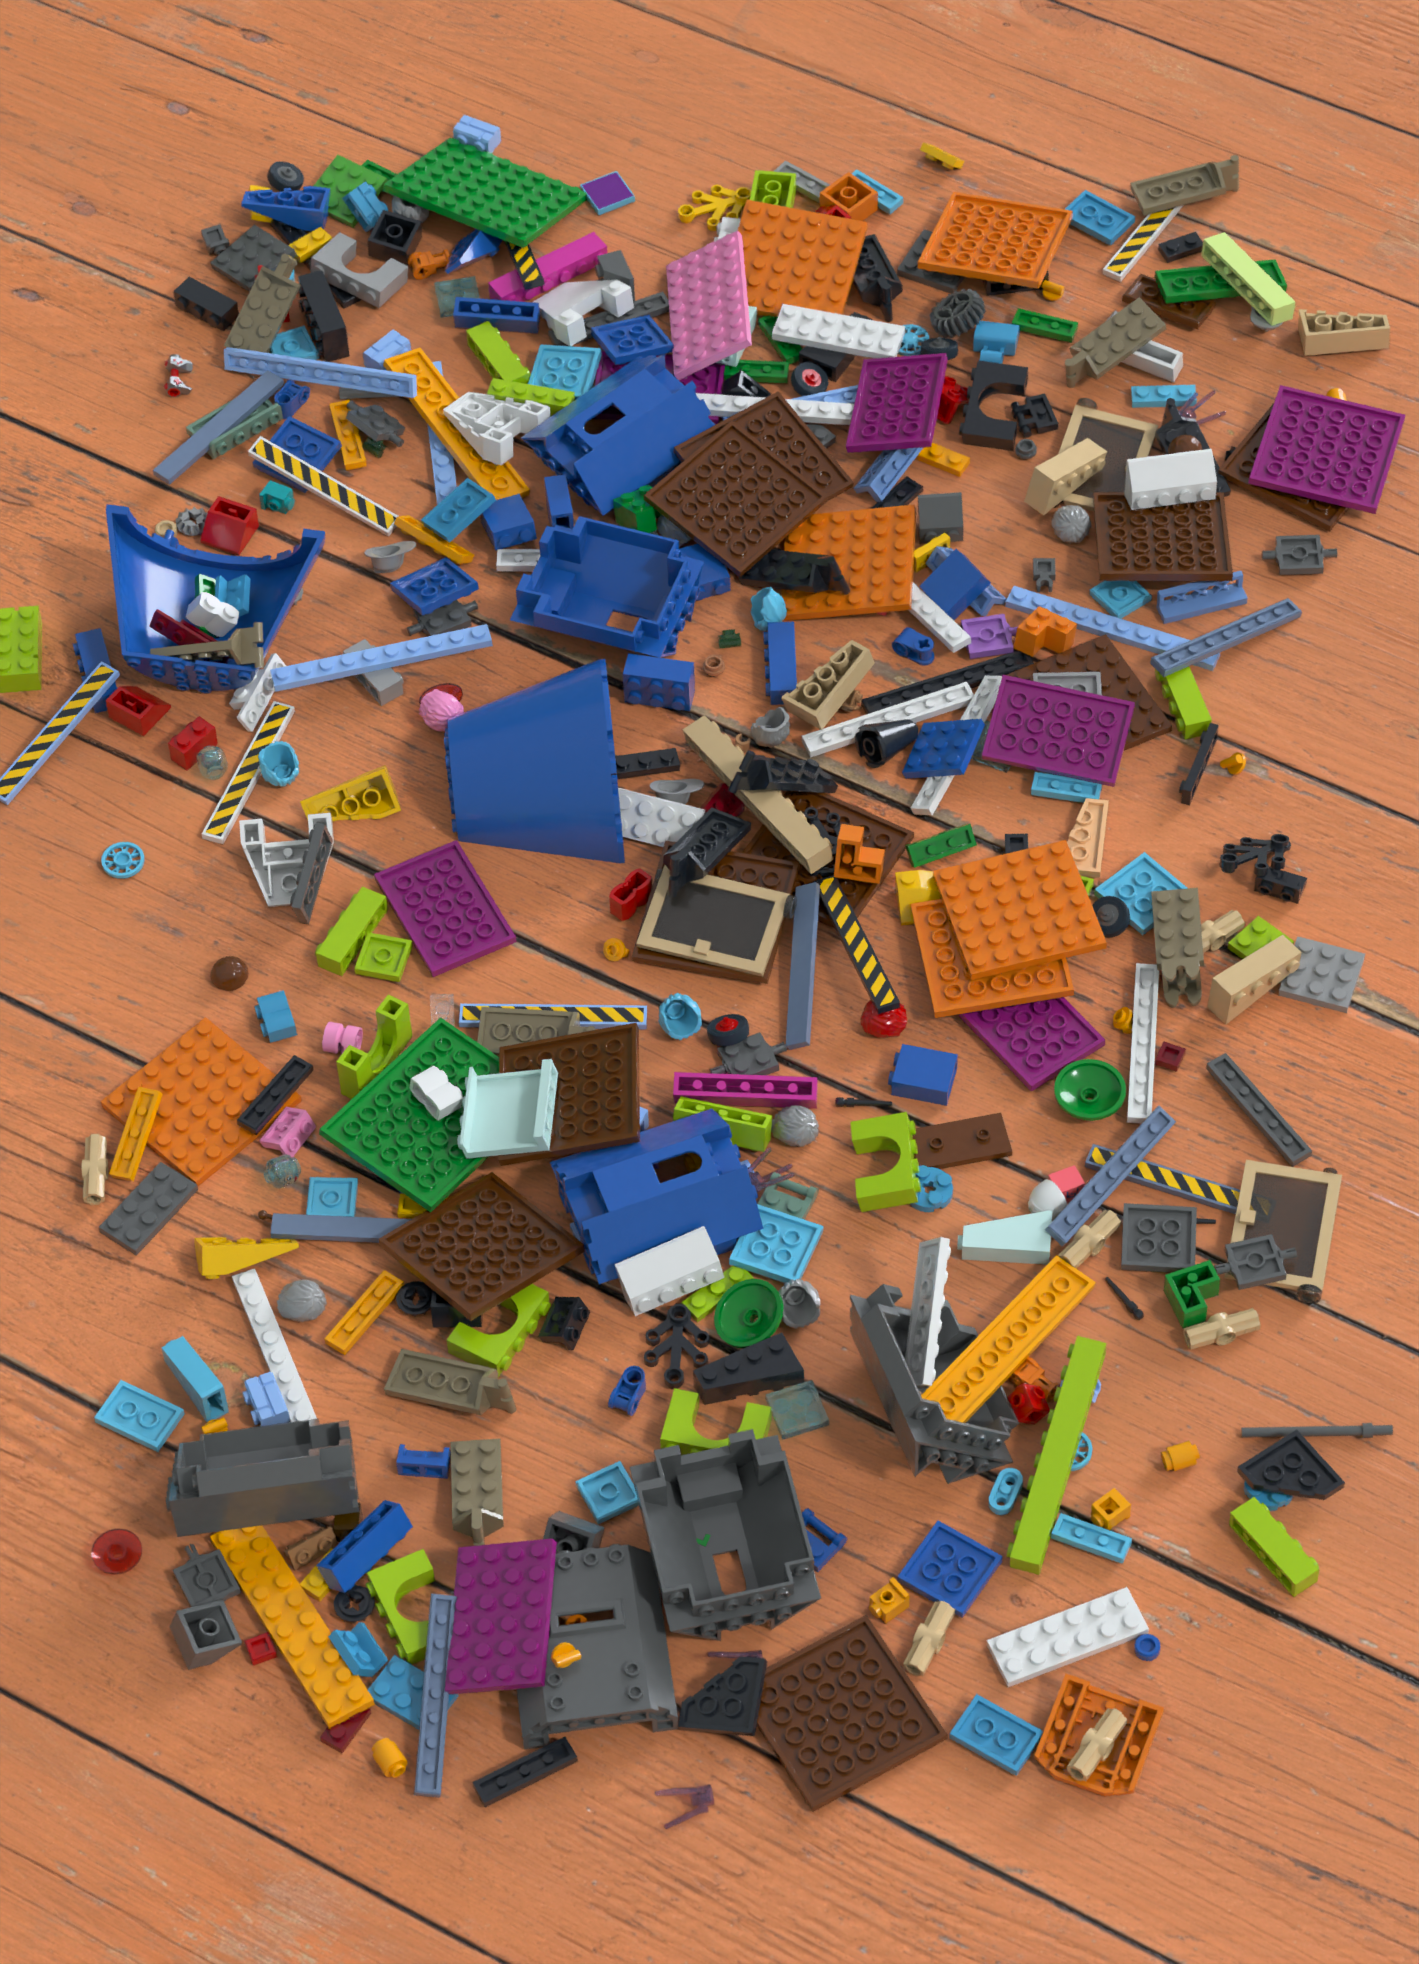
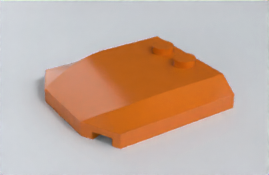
M1066 1673L1035 1752V1759L1054 1779L1104 1797L1134 1794L1163 1716L1164 1707L1139 1699V1702L1091 1686L1090 1681ZM1108 1708L1119 1710L1127 1719V1723L1115 1739L1110 1754L1106 1760L1099 1762L1087 1781L1076 1780L1067 1771V1766L1080 1749L1084 1735L1090 1728L1094 1729Z

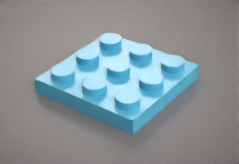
M540 344L528 384L575 392L576 400L592 389L602 356L601 348Z
M1144 852L1095 888L1094 895L1099 899L1105 896H1114L1124 901L1130 912L1129 924L1140 934L1144 935L1154 928L1151 891L1187 889V887Z
M757 1204L764 1229L739 1237L729 1258V1264L784 1283L789 1282L791 1279H801L823 1233V1226Z

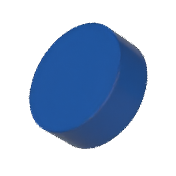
M1151 1634L1139 1636L1134 1646L1136 1656L1143 1661L1156 1659L1160 1653V1641Z

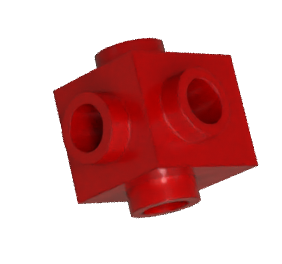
M1023 1383L1017 1386L1015 1391L1007 1397L1020 1423L1035 1425L1050 1412L1045 1399V1393L1040 1386Z

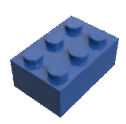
M628 653L623 671L624 701L632 704L690 711L695 694L694 662Z

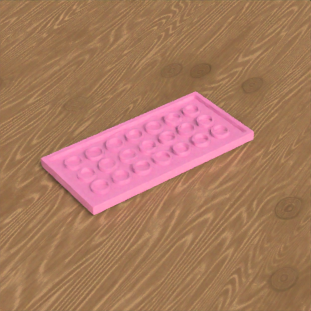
M738 230L666 265L671 339L674 344L672 349L674 376L678 380L752 345L742 235Z

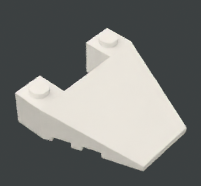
M617 279L563 283L533 301V303H539L540 315L542 318H545L549 328H552L556 338L569 346L586 338L583 315L600 306L617 317L634 308L631 287Z
M467 392L443 409V413L484 460L496 465H502L513 457V437L520 432L527 434L549 419L550 407L526 400L524 404L514 402V398L506 397V401L494 399V395Z
M331 813L308 815L309 834L311 829L315 828L316 822L323 823L333 839L328 856L329 860L334 844ZM262 819L240 820L241 845L268 907L290 905L291 896L293 893H296L298 887L296 884L297 875L299 872H302L304 866L302 862L305 850L308 851L309 839L266 843Z

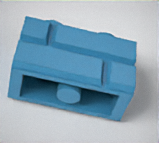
M366 181L342 198L365 232L374 228L383 210L388 211L386 204L380 202L376 197L374 187L368 185Z

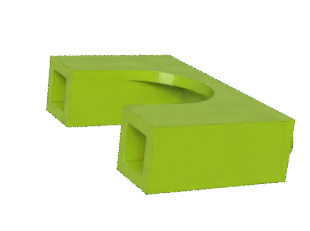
M389 994L375 1011L377 1034L370 1051L366 1053L349 1045L336 1061L341 1094L350 1099L354 1098L392 1063L413 1037L408 1004Z
M907 1112L852 1121V1142L857 1155L881 1150L893 1151L900 1155L898 1163L890 1171L880 1175L855 1179L856 1198L861 1212L917 1203V1193L921 1192L919 1178H916V1173L920 1171L917 1158L914 1159V1154H918L916 1140L912 1138V1135H916L914 1120L910 1121Z
M534 1284L529 1285L500 1303V1305L510 1309L517 1316L515 1324L509 1330L500 1334L490 1335L459 1322L447 1338L448 1353L471 1364L497 1369L499 1377L503 1370L506 1371L510 1367L515 1353L522 1350L527 1336L534 1333L539 1319L542 1315L545 1316L550 1309L549 1292Z
M674 1388L660 1438L661 1449L679 1445L682 1456L728 1446V1438L710 1440L701 1436L694 1428L699 1409V1393ZM747 1402L742 1423L737 1432L753 1429L755 1439L767 1437L772 1421L771 1407Z
M421 1549L367 1572L369 1582L365 1584L371 1598L375 1596L378 1602L375 1606L380 1618L385 1617L388 1622L385 1624L390 1638L395 1637L398 1643L395 1647L401 1659L405 1658L411 1665L425 1660L428 1620L423 1622L407 1620L398 1613L397 1606L407 1593L435 1581L433 1567L424 1549Z

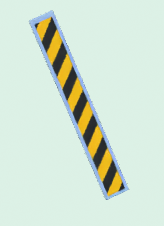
M102 661L1 776V802L8 805L116 681L120 676L119 671Z
M460 1003L459 1027H479L481 1007L578 1012L580 1014V1027L593 1026L595 1029H603L637 1023L639 1029H647V1006Z

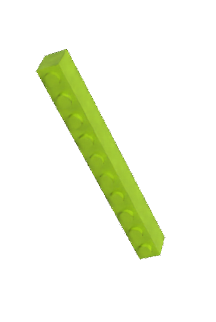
M1077 1336L1075 1344L1071 1343L1069 1346L1067 1358H1070L1068 1366H1063L1061 1380L1064 1381L1062 1387H1057L1054 1401L1057 1404L1055 1410L1050 1409L1047 1420L1050 1427L1048 1431L1043 1432L1040 1445L1044 1447L1042 1453H1037L1034 1468H1037L1035 1476L1030 1475L1027 1490H1030L1028 1498L1024 1497L1022 1500L1020 1512L1023 1513L1021 1521L1017 1520L1015 1523L1013 1535H1016L1014 1543L1010 1542L1006 1557L1010 1558L1011 1568L1040 1575L1051 1533L1056 1522L1105 1359V1342Z

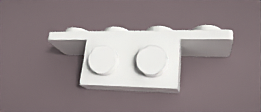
M276 653L271 654L264 669L258 670L254 679L249 684L238 688L234 692V696L229 703L234 710L241 709L237 719L248 732L254 730L275 692L270 670L286 666Z

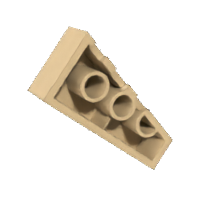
M1299 309L1298 332L1305 356L1389 348L1390 326L1387 315L1359 313L1357 316H1351L1347 312H1339L1338 315H1328L1326 311L1318 310L1317 314L1306 313L1307 310Z
M1087 438L1036 466L1024 502L1042 515H1045L1094 474L1102 470L1106 463L1107 451Z
M853 640L848 642L830 657L828 663L816 668L812 676L805 681H800L796 685V689L791 693L787 692L781 697L786 710L822 730L875 664L870 650Z
M1281 935L1213 977L1207 1007L1225 1025L1228 1024L1290 973H1294L1300 966L1302 952L1284 935Z

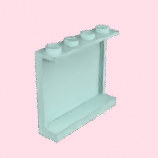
M552 1059L542 1060V1067L539 1070L480 1076L476 1075L473 1067H469L468 1077L465 1078L466 1096L462 1100L464 1113L460 1117L461 1135H458L457 1139L458 1147L463 1150L466 1158L548 1151L550 1149L558 1072Z

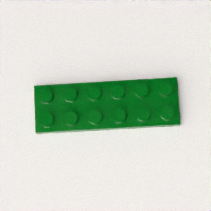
M1276 259L1254 261L1286 292L1287 283ZM1211 265L1155 271L1154 278L1165 303L1241 296Z

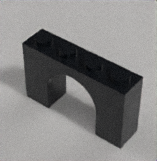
M978 360L976 368H972L971 381H973V385L968 387L967 399H969V403L964 405L963 417H965V422L960 423L959 435H962L963 444L1013 451L1017 436V422L990 418L979 407L985 398L993 394L1001 393L1025 397L1028 383V367Z

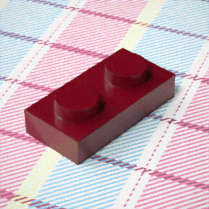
M368 1708L358 1712L346 1721L332 1726L330 1729L327 1727L320 1737L321 1742L343 1754L371 1715V1709Z

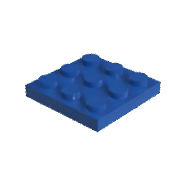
M650 315L591 328L592 337L615 365L626 364L638 356L645 358L652 355H665L666 353H671L674 348V344Z
M291 416L286 419L270 440V442L320 471L325 469L342 447L341 441ZM255 459L252 462L254 468L304 493L308 491Z
M447 557L390 583L391 590L421 615L430 614L437 608L449 605L453 601L469 596L472 592L479 590L477 581Z
M969 719L923 723L902 771L904 777L907 779L964 775L985 726L983 720Z
M938 1520L897 1576V1582L933 1602L944 1601L949 1603L955 1609V1614L963 1618L1002 1563L1003 1556Z

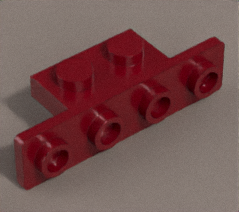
M159 609L154 612L149 625L150 628L178 645L217 642L216 639L182 619L178 622ZM223 657V661H209V659L203 660L208 662L228 664L229 657Z
M724 782L717 786L700 808L705 809L706 813L712 807L738 817L744 812L745 804L728 790L729 787Z

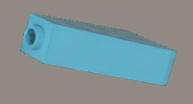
M183 1336L169 1341L162 1347L164 1361L206 1422L217 1419L229 1412L224 1386Z

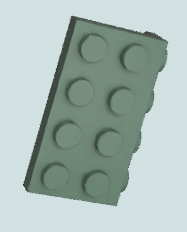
M267 399L239 425L212 440L209 444L210 450L207 453L215 459L266 428L278 423L283 419L281 406L278 403L273 405ZM230 402L186 427L187 434L190 437L193 436Z

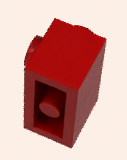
M200 716L193 722L188 723L178 735L173 736L168 742L171 760L188 771L197 763L196 759L200 760L218 744L215 726Z

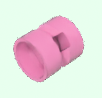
M328 1022L323 1035V1051L337 1054L339 1051L343 1053L349 1045L360 1050L363 1038L362 1028L351 1025L344 1028L340 1023Z

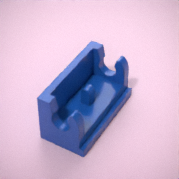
M400 1444L396 1461L398 1475L448 1479L451 1451L449 1447H444V1452L407 1450L405 1444Z

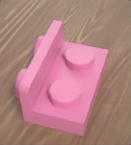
M285 1107L260 1139V1143L264 1148L280 1150L286 1159L291 1160L316 1128V1125L306 1110Z

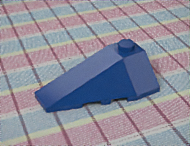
M304 186L303 190L291 191V188H284L282 192H273L270 189L245 191L241 206L301 230L312 232L319 227L325 228L330 188Z
M475 229L458 241L451 252L452 255L449 257L450 261L447 263L445 271L451 273L478 262L488 255L490 257L494 256L500 250L498 247L503 240Z

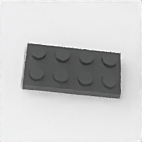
M316 822L315 828L310 831L308 851L305 850L302 862L304 866L302 872H299L297 875L296 884L298 887L290 900V906H292L299 922L309 924L333 842L326 825Z
M160 1162L99 1226V1231L137 1256L198 1191V1186L185 1176Z

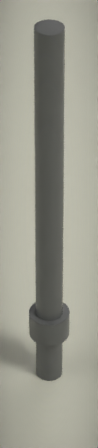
M1362 1423V1426L1241 1427L1242 1438L1285 1437L1295 1430H1298L1303 1437L1362 1436V1438H1373V1435H1393V1425H1373L1372 1423Z

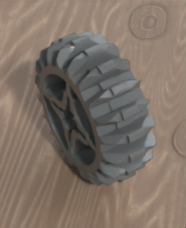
M962 289L959 292L956 290L953 294H948L947 297L942 298L940 302L936 303V307L931 309L930 321L933 329H935L939 336L944 338L948 336L953 338L955 335L960 336L962 333H967L968 330L974 329V326L980 323L979 320L984 318L983 314L986 312L984 301L976 291L971 289Z

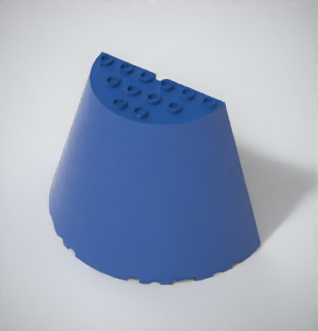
M107 504L106 516L121 651L124 660L128 666L157 681L176 686L177 689L182 691L194 689L208 694L211 691L233 690L246 686L254 679L259 668H255V664L237 665L234 659H229L228 664L204 660L190 662L183 660V658L150 654V649L180 646L150 628L149 625L154 612L159 609L176 621L180 622L183 619L195 627V624L186 618L188 605L195 599V577L198 574H202L216 579L217 576L221 575L226 581H230L246 574L251 579L249 613L238 617L237 624L223 637L217 636L214 639L226 641L236 629L254 627L253 623L262 622L263 643H257V647L263 648L265 658L323 549L325 531L303 529L300 545L294 546L293 552L287 550L277 553L276 559H271L270 555L263 556L262 558L229 556L191 550L180 544H177L176 548L168 545L169 540L155 533H152V537L147 534L148 529L136 523L137 519L132 515L129 507Z
M605 659L596 660L448 719V728H445L444 733L445 760L451 814H455L456 819H452L453 833L457 832L458 841L613 863H625L617 775H611L617 773Z

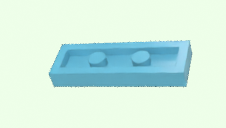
M855 170L852 173L878 192V208L891 214L903 204V197L859 170Z
M1195 385L1131 386L1132 408L1165 407L1168 398L1175 400L1176 407L1196 406Z
M1035 772L1031 795L1084 803L1086 798L1100 799L1102 784Z
M1060 1513L1051 1533V1539L1123 1564L1132 1543V1538Z

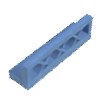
M923 448L883 450L853 489L856 493L868 491L876 502L883 501Z
M936 546L925 564L934 572L954 550L952 548ZM990 584L970 606L981 616H986L994 604L1004 605L1007 599Z
M1242 571L1233 572L1232 581L1236 580V583L1229 585L1227 584L1230 581H1196L1158 591L1157 610L1163 623L1167 624L1247 604L1248 597L1242 587ZM1215 585L1212 589L1206 590L1209 586ZM1193 590H1194L1193 593H1191V594H1189V595H1185V594L1188 593L1189 591H1193ZM1173 596L1171 599L1164 601L1165 597Z

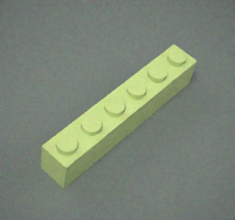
M1225 232L1204 239L1201 256L1271 326L1293 319L1295 309L1293 298L1263 271Z

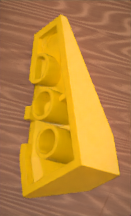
M386 765L300 801L307 820L310 814L331 813L332 821L381 819L401 811L395 787Z
M933 871L895 872V892L901 926L912 925L914 922L910 904L941 899L933 878Z
M226 1237L194 1238L198 1271L202 1276L205 1275L207 1279H218L220 1275H227L299 1248V1243L295 1239L262 1238L261 1243H256L255 1239L243 1237L238 1239L237 1242L226 1240Z

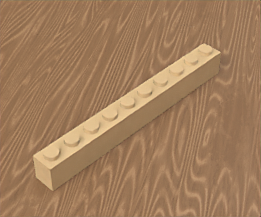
M704 715L682 729L686 742L729 787L736 772H742L739 766L745 755L739 746L735 747L726 733L722 734L720 732V728L715 721L711 722ZM738 790L737 793H734L810 874L834 860L831 852L833 846L826 837L822 838L816 826L814 824L810 825L805 815L801 811L797 812L789 798L785 799L780 790Z

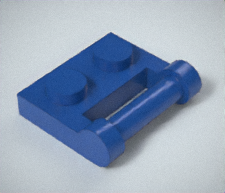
M807 1508L802 1512L805 1527L809 1524L832 1541L828 1546L806 1530L814 1557V1570L819 1572L845 1545L847 1537L842 1533L838 1534L815 1517V1513Z

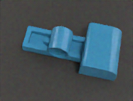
M979 320L980 323L976 325L974 333L973 351L981 352L980 361L1002 364L1004 355L1015 356L1020 335V325Z

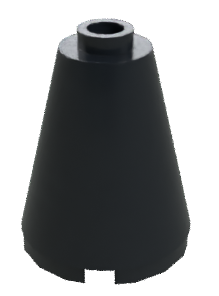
M910 719L865 724L858 728L859 732L855 733V745L860 757L864 756L868 761L865 763L867 766L879 768L917 739L918 727Z

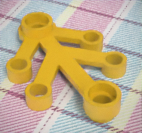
M713 185L711 187V195L705 194L700 190L694 191L692 193L693 203L701 204L707 202L710 204L697 208L688 204L682 205L678 209V217L681 222L690 223L696 216L715 211L712 217L707 220V228L710 231H717V225L727 207L734 205L732 211L728 212L726 217L739 218L738 215L745 206L746 201L750 200L751 190L747 187H740L733 191L723 188L721 185ZM722 196H726V197H729V198H727V199H722L721 197H722Z

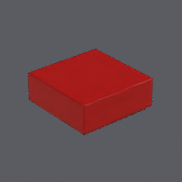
M268 1632L244 1640L253 1666L277 1657Z

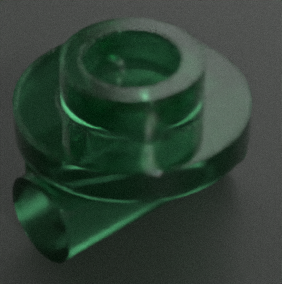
M367 437L362 445L363 449L378 458L383 456V451L386 448L383 444L384 440L375 441L371 437Z
M735 629L722 630V635H718L719 649L741 646L740 633H735Z

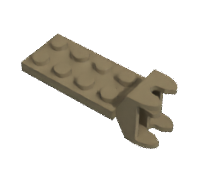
M1198 888L1151 891L1157 970H1162L1165 1001L1168 1006L1175 1008L1179 1002V996L1185 994L1188 996V1002L1192 1006H1196L1202 997L1200 966H1204Z

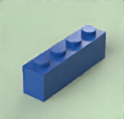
M456 297L453 317L455 327L471 329L489 321L493 328L496 327L498 331L538 333L540 307L539 303Z
M769 622L768 632H764V645H768V649H764L765 662H769V666H765V679H770V683H766V696H770L771 705H784L781 697L797 688L794 622Z
M101 628L75 634L77 643H73L75 656H80L81 658L77 660L80 673H85L84 676H81L82 682H84L101 661L109 666L111 664ZM116 682L109 687L93 706L95 713L107 711L106 700L117 689Z
M384 1500L316 1566L330 1589L345 1593L353 1588L355 1583L364 1574L369 1572L380 1558L387 1555L389 1550L398 1541L402 1540L413 1526L399 1503Z

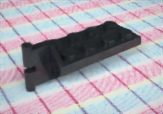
M876 235L865 236L852 282L862 301L880 307L885 321L891 322L893 320L891 302L903 291L902 283Z
M1168 398L1162 427L1155 432V437L1164 455L1168 454L1171 441L1180 435H1191L1201 443L1202 450L1210 449L1196 419L1182 417L1175 405V400ZM1213 456L1217 479L1216 492L1224 493V497L1229 496L1231 490L1224 476L1218 473L1219 466Z
M772 549L738 578L741 585L812 593L826 590L841 591L843 595L850 593V588L844 576L841 575L842 572L835 558L830 555Z
M748 750L739 766L742 772H736L728 790L732 793H737L738 790L835 793L838 785L832 780V776L824 772L819 767V763L813 759L766 758L764 755H755L754 752Z
M711 807L663 855V863L670 870L669 874L671 875L669 877L668 896L676 897L677 892L686 883L704 878L751 830V823Z

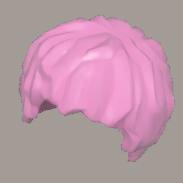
M434 689L422 698L419 714L430 728L445 732V728H448V719L464 713V708L453 695Z

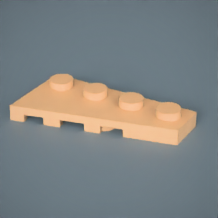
M1086 798L1076 819V824L1069 834L1067 844L1081 876L1100 878L1109 800Z

